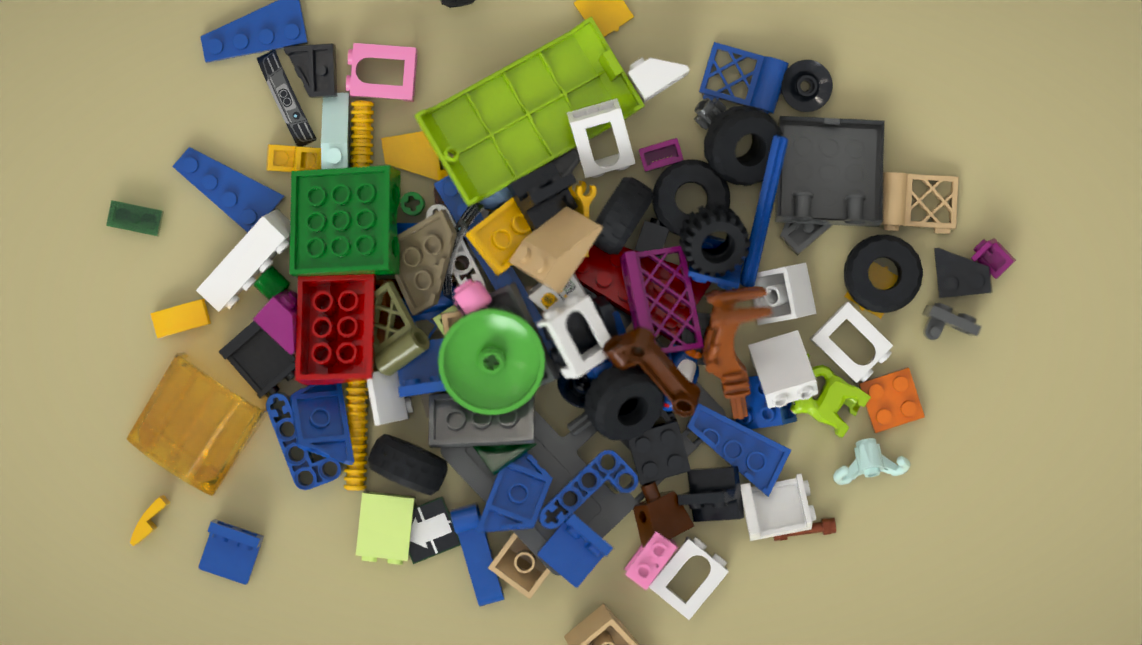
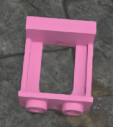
M353 43V49L348 50V65H352L351 75L346 76V91H350V96L355 98L359 96L414 102L417 48ZM364 58L405 60L403 86L362 82L357 77L358 63Z
M655 532L647 545L643 548L641 544L624 568L627 571L625 575L647 590L678 548L676 542L673 539L667 540L658 532Z

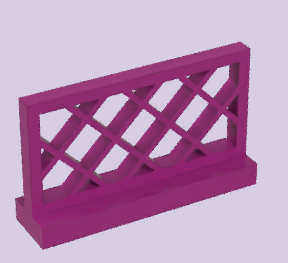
M681 246L641 252H624L620 257V263L633 329L638 327L647 328L653 332L655 338L661 331L672 339L668 347L661 348L665 354L702 349L704 345L690 276H688L687 260ZM678 253L680 264L676 270L663 262L668 254ZM649 257L657 263L651 274L641 268L640 258ZM659 266L672 274L666 284L653 277ZM674 277L684 282L685 290L681 295L668 287ZM649 281L662 288L656 299L646 293L645 286ZM665 291L677 299L671 310L658 302ZM680 302L687 306L690 311L686 321L673 313ZM654 306L667 314L660 325L651 319L650 312ZM669 317L682 324L676 336L663 327ZM685 327L694 333L696 343L686 344L678 338ZM676 342L679 346H673V344Z

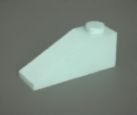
M349 92L337 93V97H323L321 169L350 168Z

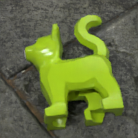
M824 365L812 367L815 377L822 375L826 381L816 399L810 397L805 400L800 399L791 402L790 411L796 415L800 413L809 414L816 421L835 428V434L839 438H843L849 427L839 417L837 412L844 404L848 407L849 413L856 416L861 406L864 407L871 396L860 388L845 382L829 367Z

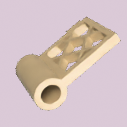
M883 172V222L881 223V225H884L883 230L899 231V226L934 228V233L950 234V229H956L959 177ZM913 180H922L929 188L919 198L912 191ZM928 181L936 182L933 185H931ZM941 182H951V193L943 199L935 188ZM930 192L940 201L932 211L921 201ZM917 204L927 214L920 222L911 221V210ZM942 206L950 212L949 223H940L933 215ZM929 218H931V219L933 220V222H926V221H927Z

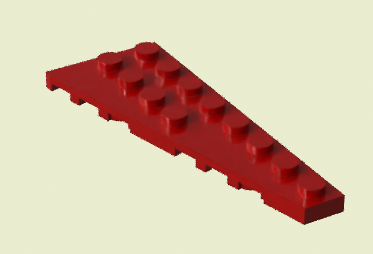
M592 244L589 249V257L583 258L574 272L583 287L598 296L604 295L609 303L631 316L620 257L624 252L635 250L623 247L618 255H609ZM649 257L640 258L641 268L651 274L657 263ZM663 260L664 263L669 265L674 270H676L679 266L677 264ZM661 266L653 275L663 284H666L672 276L670 272ZM674 277L668 286L679 295L685 290L684 282L677 277ZM690 277L695 305L697 306L712 282L699 283ZM649 281L645 286L646 293L654 299L662 290L652 281ZM666 291L658 300L659 303L669 310L677 301L676 298ZM681 302L673 311V313L685 321L690 315L689 308ZM656 306L650 312L651 319L659 325L667 316L665 312ZM669 317L663 327L676 336L682 324ZM661 331L659 332L660 335L672 341V339L663 334Z

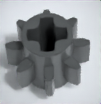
M705 98L695 107L694 111L698 116L694 120L707 130L711 122L727 108L716 98H713L712 101L709 98Z

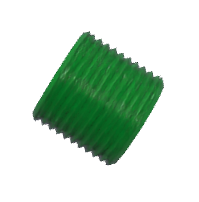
M270 266L256 280L253 286L270 300L273 296L287 289L290 286V281L286 280L276 268Z

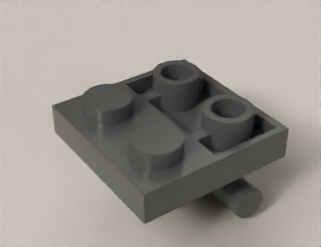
M935 302L934 305H926L922 314L929 317L923 333L930 340L938 339L945 325L969 336H978L982 326L975 324L976 318L964 313H959L957 316L951 313L953 308L939 302Z

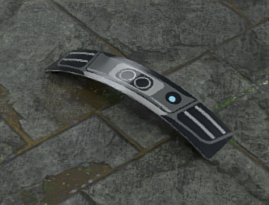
M273 50L258 57L257 61L296 145L303 147L316 141L317 138L295 96L276 51Z
M480 203L469 206L455 226L457 236L442 287L443 295L453 301L452 273L456 254L468 227L484 208Z

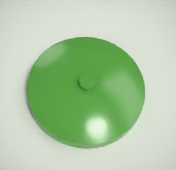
M486 308L466 314L451 326L441 343L438 367L444 387L457 403L476 413L497 415L519 408L534 395L543 378L545 355L537 332L525 319L507 310Z

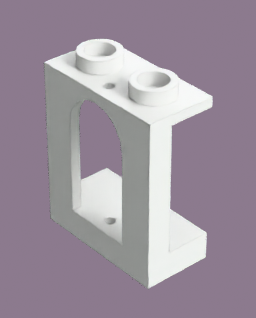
M617 98L567 113L585 178H597L606 172L625 170L630 165L636 164ZM611 121L619 153L594 160L586 128Z
M575 294L566 298L563 301L564 305L560 308H553L543 314L544 318L536 323L538 327L547 326L567 365L560 370L565 379L579 378L608 358L603 353L602 348L611 338L590 297H578ZM573 311L583 314L598 344L582 355L579 354L566 328L567 316Z
M845 302L810 338L855 383L859 380L865 382L874 372L871 368L877 362L882 364L892 354L890 349L893 345L849 302ZM846 319L875 347V356L866 365H858L853 362L829 338Z
M687 536L685 542L656 576L649 588L690 620L729 571L725 567L727 562L716 553L712 557L705 551L707 546L697 537L691 540ZM696 555L703 556L710 563V573L689 600L685 602L669 589L667 585L688 559Z

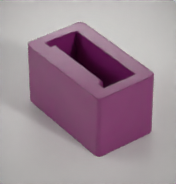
M677 138L647 146L638 151L644 172H650L683 161V155Z

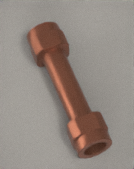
M823 518L821 522L812 523V529L774 536V541L788 540L787 537L812 533L823 532V535L836 533L835 518Z

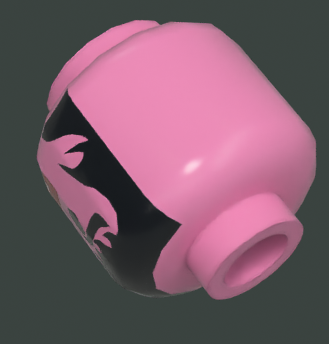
M469 279L454 290L453 302L463 316L480 309H486L492 302L490 294L480 281L473 282Z

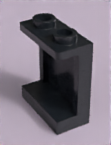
M604 295L591 299L610 337L619 335L608 300ZM578 311L571 312L566 319V328L579 354L582 355L598 344L583 314ZM543 326L547 341L551 340L553 348L549 349L554 364L558 363L563 368L567 364L547 326Z
M255 321L249 324L219 351L221 356L225 360L227 359L255 390L259 399L265 396L269 398V396L280 390L277 385L284 379L289 382L295 377L296 357L293 354L290 355Z

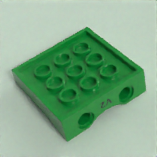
M391 165L291 171L289 274L296 278L298 276L358 274L399 275L400 245L397 235V212L400 203L401 172Z

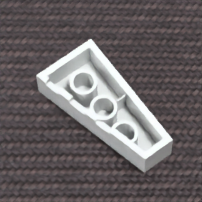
M279 209L262 216L196 291L218 312L226 307L230 310L240 300L238 295L243 290H249L256 282L255 277L260 272L264 273L273 264L272 259L277 254L280 255L290 245V220Z

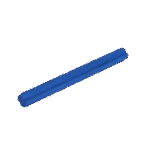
M775 135L772 140L749 239L750 247L747 248L749 253L745 257L740 278V284L744 287H754L788 144V139L784 136Z

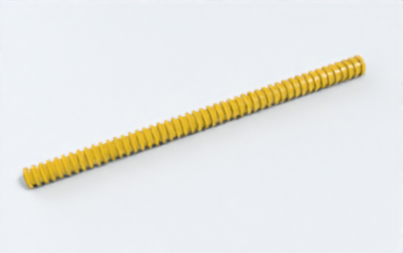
M372 101L351 102L353 110H351L353 115L351 123H353V126L350 127V130L353 131V135H350V138L353 139V143H350V147H353V151H350V155L353 156L350 159V163H352V167H367L373 164L371 148H373L374 144L371 143V140L374 139V136L371 135V131H374V128L371 127V123H374V119H371V116L374 115V111H372L374 103ZM367 380L346 382L348 387H345V391H348V395H345V399H348L345 407H348L346 414L354 457L353 465H347L344 468L346 484H344L343 488L346 490L360 491L367 488V485L364 484V481L367 480V477H365L367 472L365 456L368 455L365 452V448H368V445L365 444V440H368V436H365V432H368V428H365V425L368 424V420H366V416H368L366 400L369 399V396L366 395V391H369L368 387H366Z

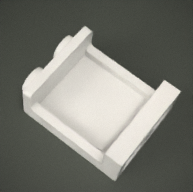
M798 330L748 345L751 361L756 369L768 408L782 407L787 403L800 399L805 400L818 394L816 378Z
M796 474V478L776 482L769 497L756 486L751 487L750 483L740 485L750 541L812 529V521L816 520L814 506L808 505L807 496L811 495L808 480L803 481L802 474Z

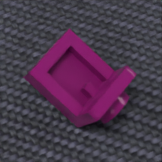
M995 238L988 242L983 239L973 249L976 253L971 257L974 262L978 261L990 266L991 275L995 279L999 278L1016 261Z

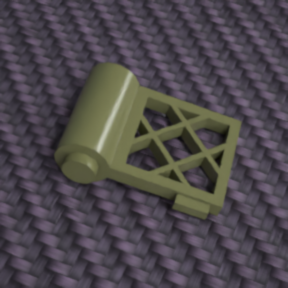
M392 281L385 283L375 291V367L386 376L396 373L429 349L430 346L427 335L420 328L416 327ZM387 291L392 298L390 307L382 305L383 294ZM381 310L389 312L387 325L379 323ZM396 314L402 317L406 325L402 329L394 328ZM378 328L386 330L385 341L381 344L377 338Z

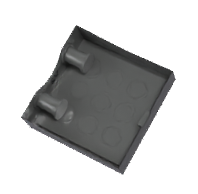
M780 116L778 126L781 128L782 136L788 139V144L776 191L775 222L880 227L883 222L885 121Z

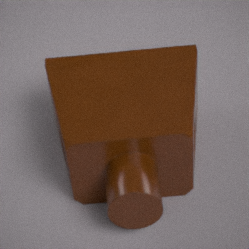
M655 481L641 486L646 500L635 505L633 511L643 548L655 532L670 540L694 527L684 506L679 505L676 492H659Z

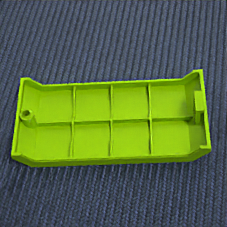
M590 17L569 32L439 104L423 109L414 114V117L466 205L469 207L485 200L506 188L512 182L577 148L569 123L568 112L617 98L623 118L626 120L644 108L645 105L595 21ZM611 121L586 128L588 140L612 128ZM448 152L452 153L455 157H449Z

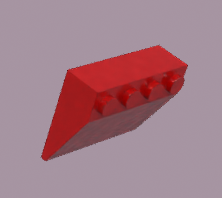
M375 274L298 276L296 381L303 385H330L373 379Z

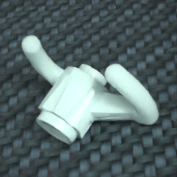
M868 438L855 443L856 448H854L856 459L849 468L844 465L837 469L833 474V479L837 484L845 485L851 483L852 480L862 474L865 477H875L880 475V472H885L892 476H899L906 473L911 464L903 456H899L896 461L897 464L881 454L880 444H877L876 439Z

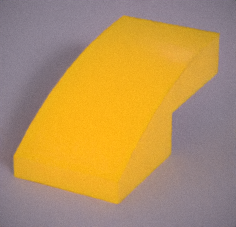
M268 144L266 170L291 172L321 169V148Z
M204 299L150 313L157 338L211 324Z
M164 495L155 500L140 518L130 540L132 546L137 545L157 528L151 519L170 504Z

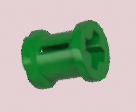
M408 192L402 197L400 206L406 214L417 216L425 208V201L418 193ZM411 197L416 201H420V205L416 206L415 211H412L410 207H406V203L410 202Z

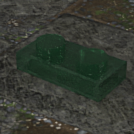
M111 200L106 226L159 236L164 211Z

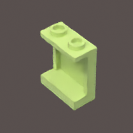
M368 491L362 493L356 555L362 556L361 560L377 562V558H385L387 563L402 565L403 560H409L416 497Z

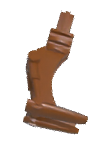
M759 286L733 288L732 290L714 289L704 294L705 300H707L708 304L712 303L713 308L709 326L706 327L703 341L704 347L701 349V353L704 358L706 371L713 373V375L721 379L724 397L730 398L733 419L738 418L740 420L748 417L745 396L751 394L746 366L740 361L734 350L736 331L743 322L773 315L771 307L733 308L738 302L767 295L766 289Z

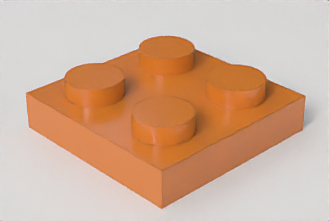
M908 367L858 383L860 389L871 396L865 406L874 433L925 417Z

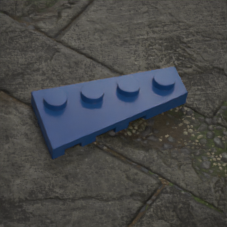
M277 0L200 36L206 63L282 49L288 46L308 44L300 0Z
M191 147L172 166L247 233L262 216L272 212L286 197Z
M698 403L686 427L731 466H738L739 473L769 497L791 449Z

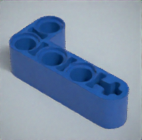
M275 393L269 396L266 401V409L295 485L299 489L309 490L340 477L344 469L341 462L329 458L314 461L312 453L303 450L304 456L302 460H295L291 456V449L297 446L295 431L292 436H286L282 432V425L285 422H291L294 425L290 397L285 393ZM276 398L279 401L284 400L285 405L282 406L283 414L290 413L291 417H285L278 421L277 417L282 416L279 408L274 409L273 404L276 403ZM329 461L334 462L338 468L337 473L332 476L328 475L324 470L326 462ZM302 471H309L313 475V482L311 484L302 483L300 480Z
M611 450L602 451L540 510L538 515L539 523L547 529L557 528L606 480L620 493L632 492L638 486L637 474L616 452ZM604 455H610L614 460V465L610 470L604 469L601 466L600 461ZM585 473H591L595 477V484L591 488H586L582 484V476ZM622 474H628L632 478V484L628 489L622 488L619 484V477ZM567 491H571L576 495V503L573 506H567L563 502V495ZM557 501L558 505L567 512L563 514L562 511H559L554 517L556 519L555 523H546L545 519L547 516L545 512L556 510L558 507L554 505V502Z
M477 502L452 509L450 511L452 523L456 534L459 536L479 607L505 600L499 576L488 569L494 558L486 532H475L481 518Z

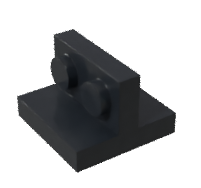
M553 161L507 186L532 232L566 206L572 210L578 207L568 190L569 187L577 182L574 175L570 173L563 177L561 173L559 174Z
M738 466L691 469V471L687 472L690 491L679 494L678 503L679 505H689V509H692L693 522L744 518Z

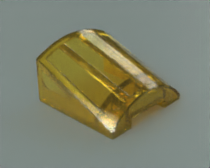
M177 353L126 439L144 455L176 477L202 492L214 496L268 412L266 408L260 409L191 364L186 360L188 357L186 353Z

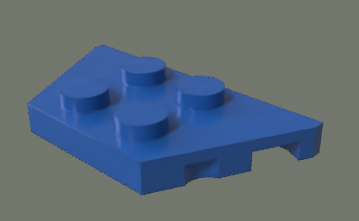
M342 384L308 385L291 394L290 403L297 448L347 465H353L354 457Z
M526 452L498 472L475 532L485 533L534 528L553 478L545 469L538 465L536 459L531 454Z

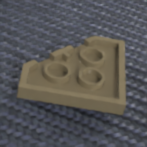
M446 209L438 211L398 235L400 270L399 275H394L412 316L419 315L439 302L457 236V231Z

